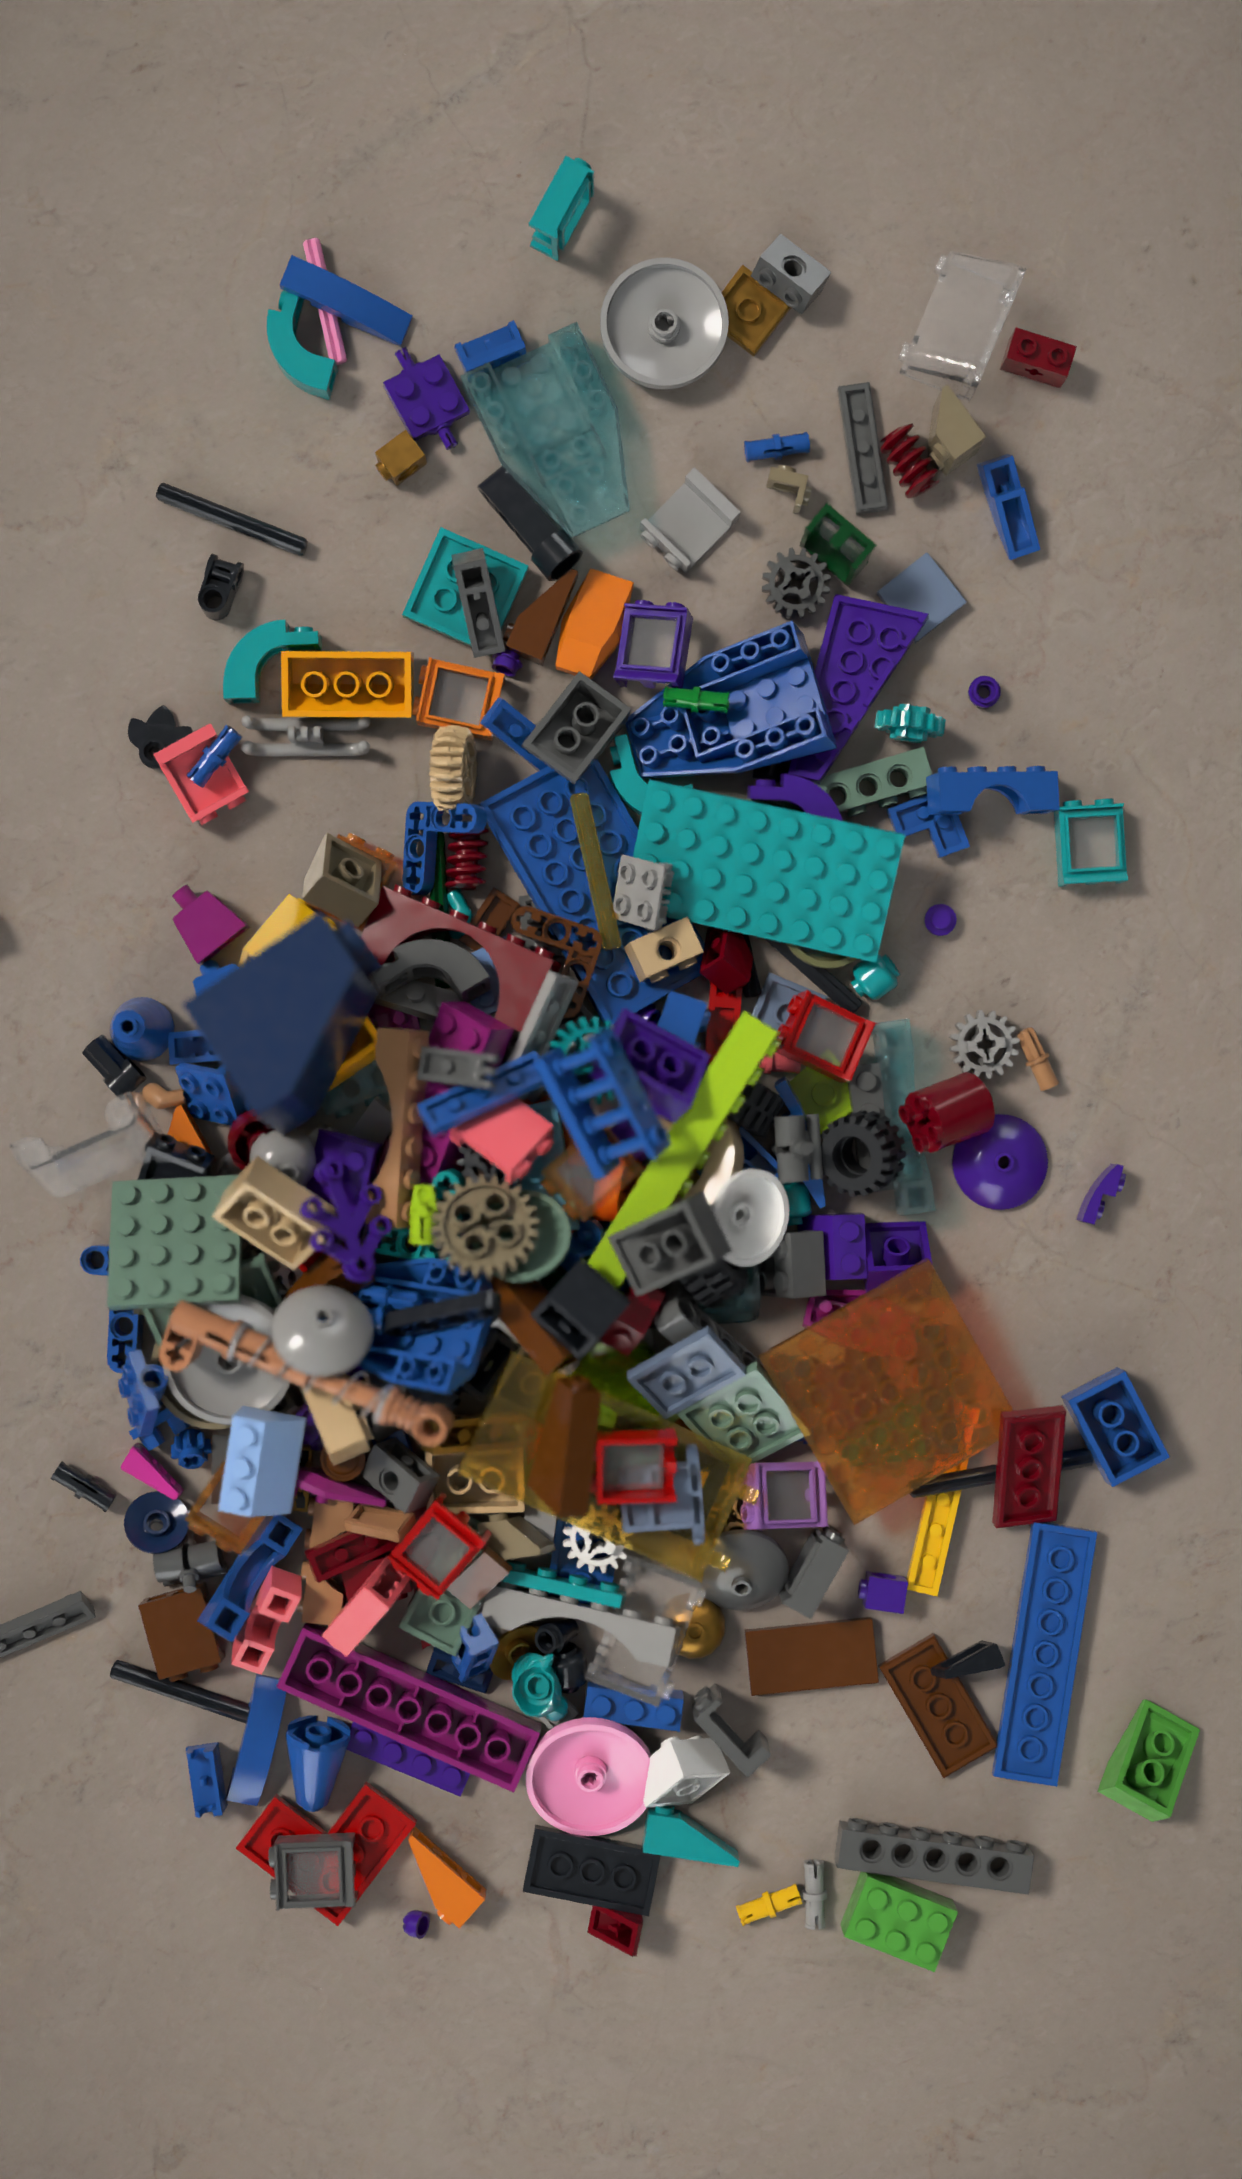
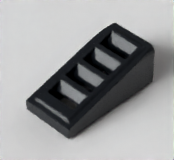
M981 1640L931 1667L930 1671L933 1676L951 1679L999 1669L1005 1666V1662L997 1644Z

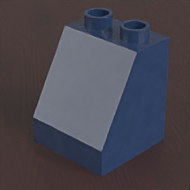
M319 911L182 1005L254 1114L278 1133L285 1136L317 1114L378 996V992L367 977L380 969L381 965L348 919L333 929Z

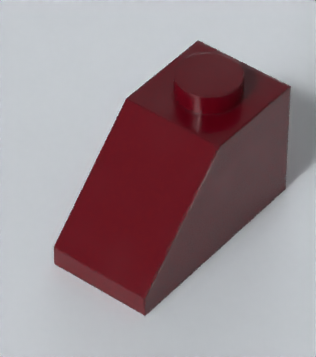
M711 926L708 927L700 973L725 994L744 987L751 978L753 956L743 934Z
M630 1285L624 1293V1296L631 1301L630 1305L599 1341L628 1357L645 1335L666 1295V1290L658 1287L637 1297Z

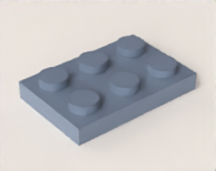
M706 1326L628 1370L627 1380L664 1419H667L745 1376L746 1371L741 1361L710 1327Z

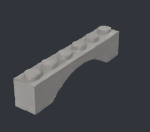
M501 1581L486 1594L482 1615L488 1625L506 1630H514L519 1626L542 1618L565 1617L579 1619L597 1625L612 1634L630 1651L637 1661L667 1668L674 1664L681 1626L673 1625L674 1619L655 1615L654 1620L641 1617L642 1611L623 1608V1612L610 1610L611 1606L593 1602L591 1605L579 1603V1599L563 1595H560V1598L549 1596L548 1592L532 1588H529V1591L517 1588V1585Z

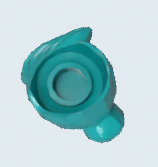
M527 1652L517 1659L511 1672L513 1681L512 1697L520 1710L527 1716H546L550 1721H559L567 1714L568 1705L566 1699L561 1696L560 1682L551 1668L554 1660L553 1653L542 1656L538 1653Z

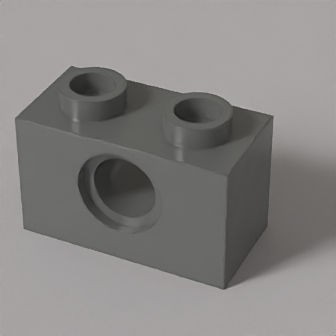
M780 233L759 257L751 277L759 282L761 286L779 297L786 305L802 315L822 292L831 271Z
M396 1437L374 1444L361 1473L375 1490L380 1491L398 1510L405 1514L426 1507L440 1478L438 1473Z

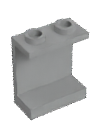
M694 467L685 476V483L649 520L644 518L641 521L640 530L643 532L641 537L653 549L656 546L666 554L664 556L665 561L674 570L677 571L680 568L686 574L739 520L740 511Z

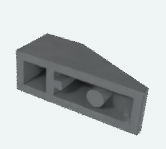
M483 548L451 555L474 658L505 652Z

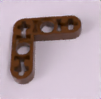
M529 906L519 907L514 911L511 919L512 929L515 933L568 952L561 974L568 976V969L574 964H580L586 970L585 979L579 982L576 987L582 989L581 994L579 995L577 992H574L571 1002L576 1004L575 1009L569 1008L563 1016L564 1019L573 1018L582 1006L602 947L601 935L591 927ZM525 913L531 914V920L539 924L540 917L546 918L547 921L542 928V936L535 935L538 928L528 926L526 930H522L520 928L521 923L516 921L517 917H523ZM553 923L562 924L566 930L565 937L560 941H553L547 934L548 927ZM571 927L578 929L575 934L577 937L585 938L587 934H591L593 936L592 941L596 943V947H590L588 951L582 950L583 944L574 940L572 947L567 946L566 943L571 936Z

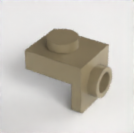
M778 465L777 468L771 467L766 487L796 494L793 513L799 514L802 505L808 506L812 487L806 486L808 475L796 473L795 468L786 465Z

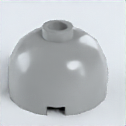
M296 1128L285 1136L277 1131L269 1132L267 1135L263 1133L252 1145L249 1157L251 1163L258 1156L303 1187L313 1177L317 1164L312 1143L305 1133Z

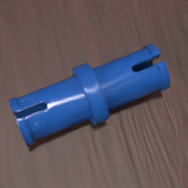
M807 432L781 437L779 434H772V438L744 441L746 461L750 462L767 458L782 460V456L810 453L809 435Z
M226 724L212 744L202 750L204 754L188 772L187 776L203 788L219 766L223 767L227 762L226 757L243 738L242 735Z

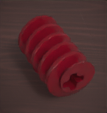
M913 423L892 431L880 441V443L884 442L880 448L881 453L890 454L886 460L887 464L896 465L893 469V475L896 477L903 476L899 481L900 487H909L905 492V496L908 499L923 494L940 482V480H933V477L939 472L938 468L927 469V466L933 460L932 457L924 459L920 457L927 449L926 446L917 448L914 446L920 436L914 435L909 437L908 435L914 427Z
M485 827L483 831L477 834L449 833V837L457 842L448 844V850L456 853V855L447 857V863L455 867L446 870V875L455 880L445 883V888L479 891L476 889V886L486 884V880L478 877L477 873L487 871V867L478 864V861L488 858L487 854L479 851L480 847L489 844V842L480 838V835L489 833L488 828Z

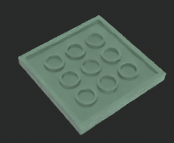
M239 1175L112 1181L107 1307L110 1310L176 1307L181 1300L196 1306L241 1304L242 1237L212 1218L224 1191Z

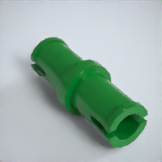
M665 686L663 707L691 709L694 713H698L699 710L728 713L730 692L701 690V687L694 686V689Z

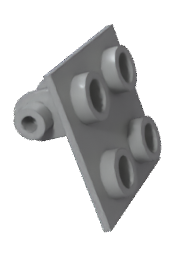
M621 854L611 918L651 930L662 929V924L666 923L668 906L661 904H669L670 901L663 899L662 895L671 894V890L664 889V887H671L674 871L671 870L672 864L655 863Z

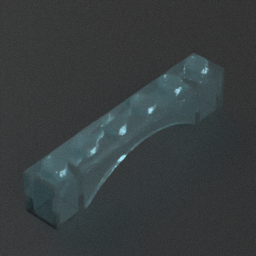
M908 1018L879 1022L875 1024L872 1036L876 1062L880 1063L885 1114L891 1119L889 1125H897L900 1131L897 1132L899 1138L903 1137L905 1141L901 1148L906 1150V1158L901 1159L905 1166L902 1171L897 1172L899 1177L894 1181L897 1214L910 1215L936 1211L932 1179L925 1152L919 1153L915 1150L907 1124L902 1122L898 1112L899 1107L904 1105L908 1094L915 1091L914 1049L910 1020Z

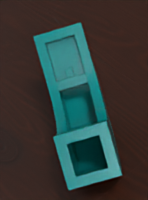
M283 290L278 309L281 312L268 309L267 336L272 353L283 374L295 386L311 395L330 400L338 372L334 359L310 353L299 344L296 332L305 299Z
M285 619L271 621L251 630L236 644L227 660L223 676V699L228 704L260 703V675L265 664L272 657L281 653V651L322 650V637L319 632L313 631L312 627L306 626L295 627L294 632H290L289 624Z
M627 734L614 737L615 746L610 747L614 766L620 764L621 768L610 771L609 776L620 799L632 811L641 816L648 784L637 773ZM690 784V785H686V786H684V787L693 788V785Z

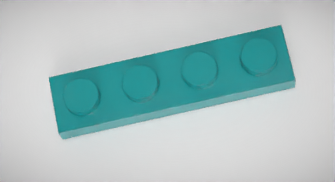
M507 1560L512 1569L501 1580V1582L615 1608L624 1606L627 1592L619 1590L620 1585L616 1583L601 1581L600 1585L588 1583L589 1578L585 1576L570 1574L569 1578L556 1576L557 1571L554 1569L538 1567V1571L525 1569V1563L514 1560Z

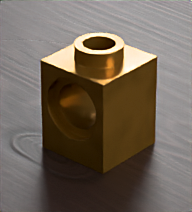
M406 429L375 452L378 460L375 467L386 481L391 478L396 486L427 464L425 454Z

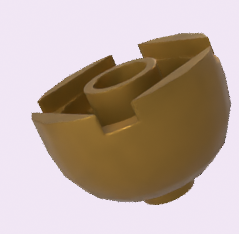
M699 1592L677 1596L666 1606L663 1616L674 1619L673 1625L681 1626L676 1649L678 1655L688 1659L703 1658L712 1654L721 1644L725 1634V1617L719 1606L701 1596Z

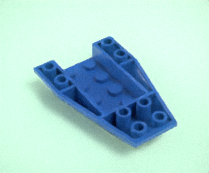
M436 1258L376 1264L375 1282L371 1284L381 1287L396 1285L401 1290L419 1292L420 1296L423 1297L421 1305L476 1292L492 1291L491 1281L487 1280L485 1273L481 1272L477 1281L474 1280L473 1271L471 1270L462 1277L460 1265L451 1270L449 1269V1260ZM361 1290L353 1293L359 1300L362 1297L369 1298V1296L360 1295ZM365 1305L366 1308H378L375 1305ZM493 1317L404 1337H393L386 1334L378 1335L377 1331H373L370 1348L357 1365L395 1385L449 1395L475 1374Z

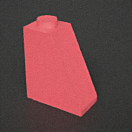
M387 1555L322 1634V1637L332 1647L338 1649L347 1657L390 1609L410 1580V1577L397 1572Z

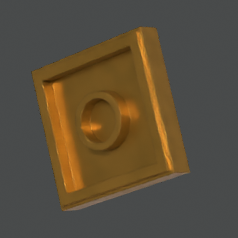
M742 265L722 291L729 319L727 337L752 356H755L792 307L786 305L779 297L761 286L759 282L751 277L752 271Z

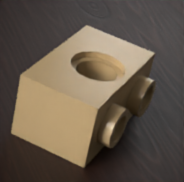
M688 917L631 941L624 947L639 981L643 982L650 979L651 984L668 977L667 970L678 966L680 971L695 965L698 963L696 957L704 952ZM660 945L667 946L671 950V960L661 958L658 952Z

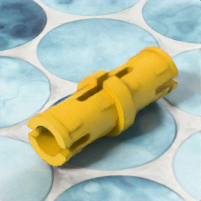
M794 1883L792 1886L770 1894L768 1891L763 1892L762 1897L736 1905L739 1918H741L742 1926H745L767 1916L774 1918L777 1916V1912L799 1904L801 1905L803 1902L797 1885Z

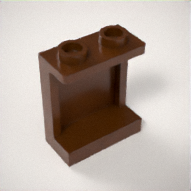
M206 1582L196 1584V1591L192 1593H186L181 1588L145 1598L138 1605L159 1680L169 1678V1681L173 1682L186 1678L188 1672L200 1669L201 1673L219 1668V1663L226 1657L225 1651L220 1649L216 1633L197 1621L208 1604L206 1597L209 1595Z

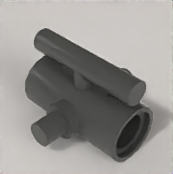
M819 1114L806 1115L807 1131L805 1128V1115L774 1117L776 1143L772 1145L771 1150L777 1156L778 1180L780 1182L808 1181V1164L810 1165L811 1180L824 1179Z
M188 1530L186 1537L178 1545V1548L161 1554H153V1567L157 1581L159 1583L163 1582L164 1587L183 1583V1591L186 1593L196 1591L197 1580L226 1575L228 1572V1566L224 1562L219 1540L197 1544L194 1541V1532Z

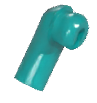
M459 889L449 892L447 900L452 909L468 915L467 922L470 923L473 914L462 892ZM449 931V935L453 939H459L465 935L462 932Z

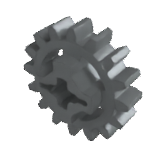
M793 547L789 548L787 557L778 552L776 555L778 563L769 561L767 567L771 570V573L766 572L762 575V579L769 582V584L762 586V592L770 593V596L766 599L767 605L775 602L777 604L775 613L778 614L782 609L787 610L786 618L790 619L793 612H797L799 619H803L805 610H808L812 615L815 614L816 608L814 604L817 603L823 606L826 601L821 594H829L831 589L824 585V583L831 580V575L822 573L827 564L825 562L819 565L816 563L817 553H814L810 558L807 557L806 548H802L800 555H795ZM793 563H801L808 567L806 569L797 568ZM781 571L784 582L778 588H775V577ZM792 577L797 581L805 579L802 582L801 590L796 586L789 587ZM817 578V591L812 597L808 589L809 584ZM792 598L798 600L800 604H791L784 600Z

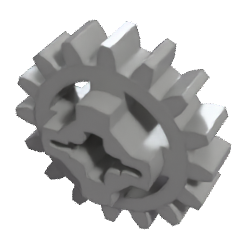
M979 1010L976 1012V1019L970 1014L965 1015L966 1024L957 1022L955 1027L959 1030V1033L950 1034L949 1038L956 1041L955 1046L949 1047V1051L957 1052L958 1055L952 1060L953 1063L962 1062L964 1064L961 1069L962 1073L968 1072L971 1069L973 1070L972 1074L979 1077L981 1072H983L985 1079L992 1078V1071H995L998 1076L1003 1075L1002 1066L1012 1067L1014 1064L1009 1057L1019 1054L1017 1050L1012 1049V1044L1020 1042L1019 1038L1011 1037V1033L1016 1029L1015 1026L1006 1028L1007 1017L1003 1016L996 1020V1011H990L988 1016L985 1017L983 1010ZM988 1024L996 1027L1003 1037H997L992 1033ZM975 1026L974 1035L969 1041L964 1042L966 1033ZM982 1036H984L985 1041H990L991 1047L986 1048V1054H984L983 1049H978L977 1042L982 1041ZM1000 1048H1004L1001 1058L993 1064L996 1052ZM970 1052L977 1057L980 1066L971 1062L965 1053Z

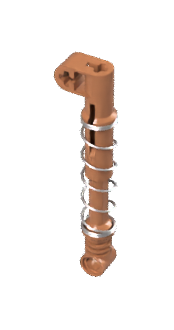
M181 1300L176 1305L160 1346V1362L168 1370L175 1372L183 1370L198 1359L203 1346H207L221 1352L223 1358L231 1361V1363L240 1360L247 1363V1369L254 1366L275 1375L276 1381L282 1378L304 1388V1394L309 1391L311 1386L334 1395L333 1406L337 1404L340 1398L362 1406V1418L371 1410L374 1414L373 1421L377 1425L385 1426L390 1424L393 1426L397 1423L396 1427L401 1429L404 1426V1431L406 1432L412 1429V1434L424 1445L433 1446L439 1444L454 1425L453 1414L446 1406L441 1404L430 1405L428 1403H424L421 1406L422 1401L417 1399L414 1403V1398L411 1396L406 1399V1394L402 1393L401 1388L392 1383L385 1386L382 1390L369 1385V1378L366 1372H359L352 1378L343 1373L334 1376L318 1377L296 1371L278 1355L272 1337L255 1331L251 1323L243 1320L234 1322L185 1300ZM186 1338L191 1340L181 1348L178 1347ZM360 1375H365L366 1383L356 1378ZM428 1419L437 1421L440 1425V1430L432 1429L428 1424Z

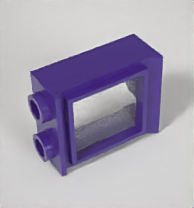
M636 600L635 604L624 603L625 611L618 658L613 675L615 681L620 687L626 688L628 681H640L643 687L650 689L656 688V683L671 684L674 688H683L693 617L688 608L676 602H668L666 606L654 605L646 600Z

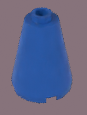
M137 997L124 1002L115 1011L110 1024L111 1039L115 1047L121 1054L136 1061H148L161 1056L168 1048L169 1032H174L175 1030L172 1015L167 1008L160 1002L147 997Z
M317 1715L299 1717L288 1724V1730L286 1731V1742L296 1802L309 1812L319 1811L328 1805L350 1742V1727L343 1721L327 1716V1722L316 1721Z

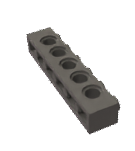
M849 1818L848 1822L839 1821L834 1860L838 1869L1029 1895L1034 1855L1029 1846L1018 1840H1007V1843L994 1842L993 1838L983 1835H977L975 1839L963 1838L962 1834L953 1831H944L943 1835L931 1833L929 1829L923 1827H912L911 1830L899 1829V1826L893 1823L881 1822L880 1826L867 1824V1821L863 1819ZM868 1840L879 1842L877 1848L873 1851H865L862 1847ZM901 1844L910 1846V1850L905 1855L900 1856L894 1853L896 1847ZM937 1848L942 1850L939 1858L935 1860L926 1858L927 1853L931 1849ZM964 1853L973 1854V1859L968 1864L958 1863L959 1857ZM997 1857L1005 1858V1862L1000 1868L994 1869L990 1867L993 1859Z

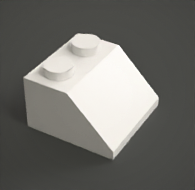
M701 1735L679 1740V1737H672L663 1741L661 1748L650 1757L643 1799L645 1808L692 1804L731 1773L721 1748L711 1738H702Z

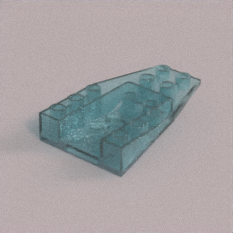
M577 322L549 334L547 344L494 369H492L490 363H486L460 376L462 388L501 465L571 539L630 512L618 408Z

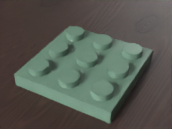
M757 1361L745 1367V1376L676 1413L716 1459L730 1465L727 1470L730 1475L740 1471L741 1464L755 1463L811 1433V1424Z

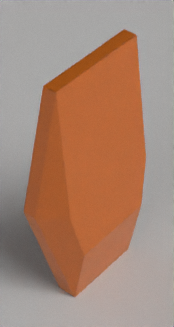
M590 568L562 618L556 670L574 676L580 671L589 679H593L620 644L625 611L624 603H630L634 582Z

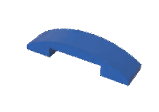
M256 1674L249 1702L250 1709L236 1765L232 1770L225 1798L226 1801L258 1806L273 1757L286 1698V1692L276 1688L280 1678Z

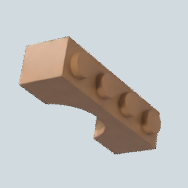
M316 1496L310 1497L308 1516H313L312 1529L306 1530L304 1548L310 1549L345 1532L344 1521L356 1508V1503L329 1499L328 1504H322L315 1501ZM303 1561L301 1576L302 1580L306 1581L305 1593H302V1598L297 1605V1612L302 1613L301 1622L330 1625L345 1606V1588L332 1577L317 1583L314 1580L308 1561Z

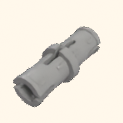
M811 1859L804 1861L805 1889L802 1890L806 1912L805 1927L815 1930V1924H817L820 1930L826 1927L824 1900L827 1899V1890L824 1889V1861L814 1859V1864H811Z

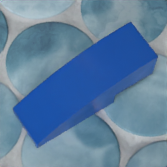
M1006 454L977 464L985 496L1008 559L1012 560L1039 551L1040 546L1024 487H1021L1013 455Z

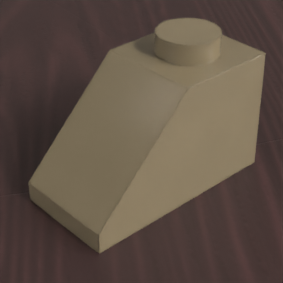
M508 1513L489 1515L488 1522L477 1524L479 1535H482L487 1529L492 1533L481 1550L483 1551L489 1546L504 1560L541 1555L555 1551L554 1543L521 1516L509 1518Z

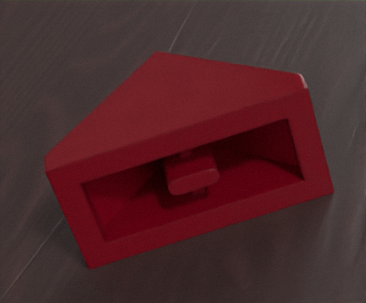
M592 1906L587 1933L634 1957L637 1956L643 1917L638 1914Z

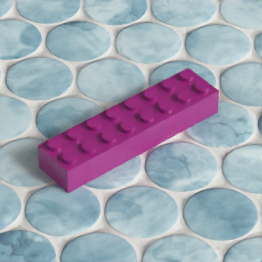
M305 1623L276 1688L508 1791L515 1792L540 1735L541 1723L361 1643H358L346 1657L322 1637L327 1628L318 1624Z

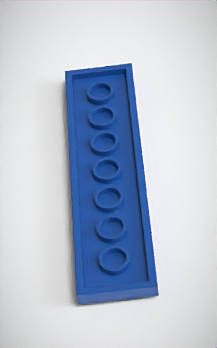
M1034 1522V1524H1031L997 1737V1748L993 1762L992 1774L994 1777L1056 1787L1058 1785L1097 1539V1532L1095 1530L1046 1522Z

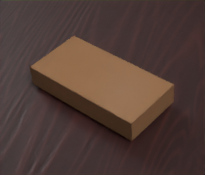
M359 1503L344 1521V1526L348 1532L400 1543L417 1520L413 1512L405 1514L394 1508Z

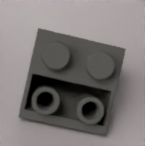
M786 1231L773 1254L757 1264L756 1283L759 1288V1296L804 1298L826 1295L823 1231Z

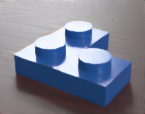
M927 794L887 809L894 832L905 834V837L928 829L938 859L970 847L959 815H928Z

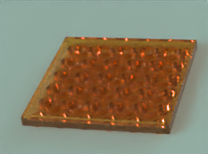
M928 1258L923 1259L758 1355L854 1525L999 1441L1000 1414L1005 1411H1013Z

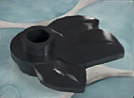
M165 705L156 709L146 723L132 718L128 726L129 740L139 749L140 760L144 765L152 769H160L156 759L151 758L152 749L160 748L162 750L193 733L192 728L189 726L176 727L174 717Z

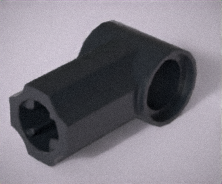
M103 1034L88 1044L82 1052L105 1078L103 1081L107 1087L122 1101L147 1079L140 1068L129 1058L126 1059Z

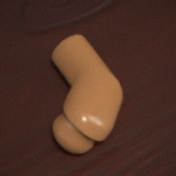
M148 1083L143 1087L142 1096L144 1100L156 1109L187 1104L183 1089L167 1091L157 1083Z

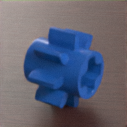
M185 1429L178 1436H174V1444L171 1445V1458L178 1459L180 1466L186 1469H196L202 1466L204 1461H209L208 1454L212 1453L211 1439H204V1432L198 1429Z

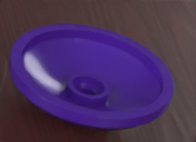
M995 1114L994 1124L988 1132L956 1143L952 1153V1171L961 1191L976 1204L990 1209L1005 1210L1026 1203L1041 1188L1048 1169L1047 1150L1039 1133L1026 1121L1006 1114ZM1005 1156L1008 1158L1009 1164L1006 1168L1002 1169L998 1165V1160L1000 1157Z

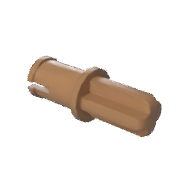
M1029 1027L1019 1031L1016 1037L1019 1038V1044L1027 1059L1025 1064L1030 1066L1040 1086V1091L1050 1089L1059 1084L1048 1060L1050 1055L1044 1052L1034 1028Z

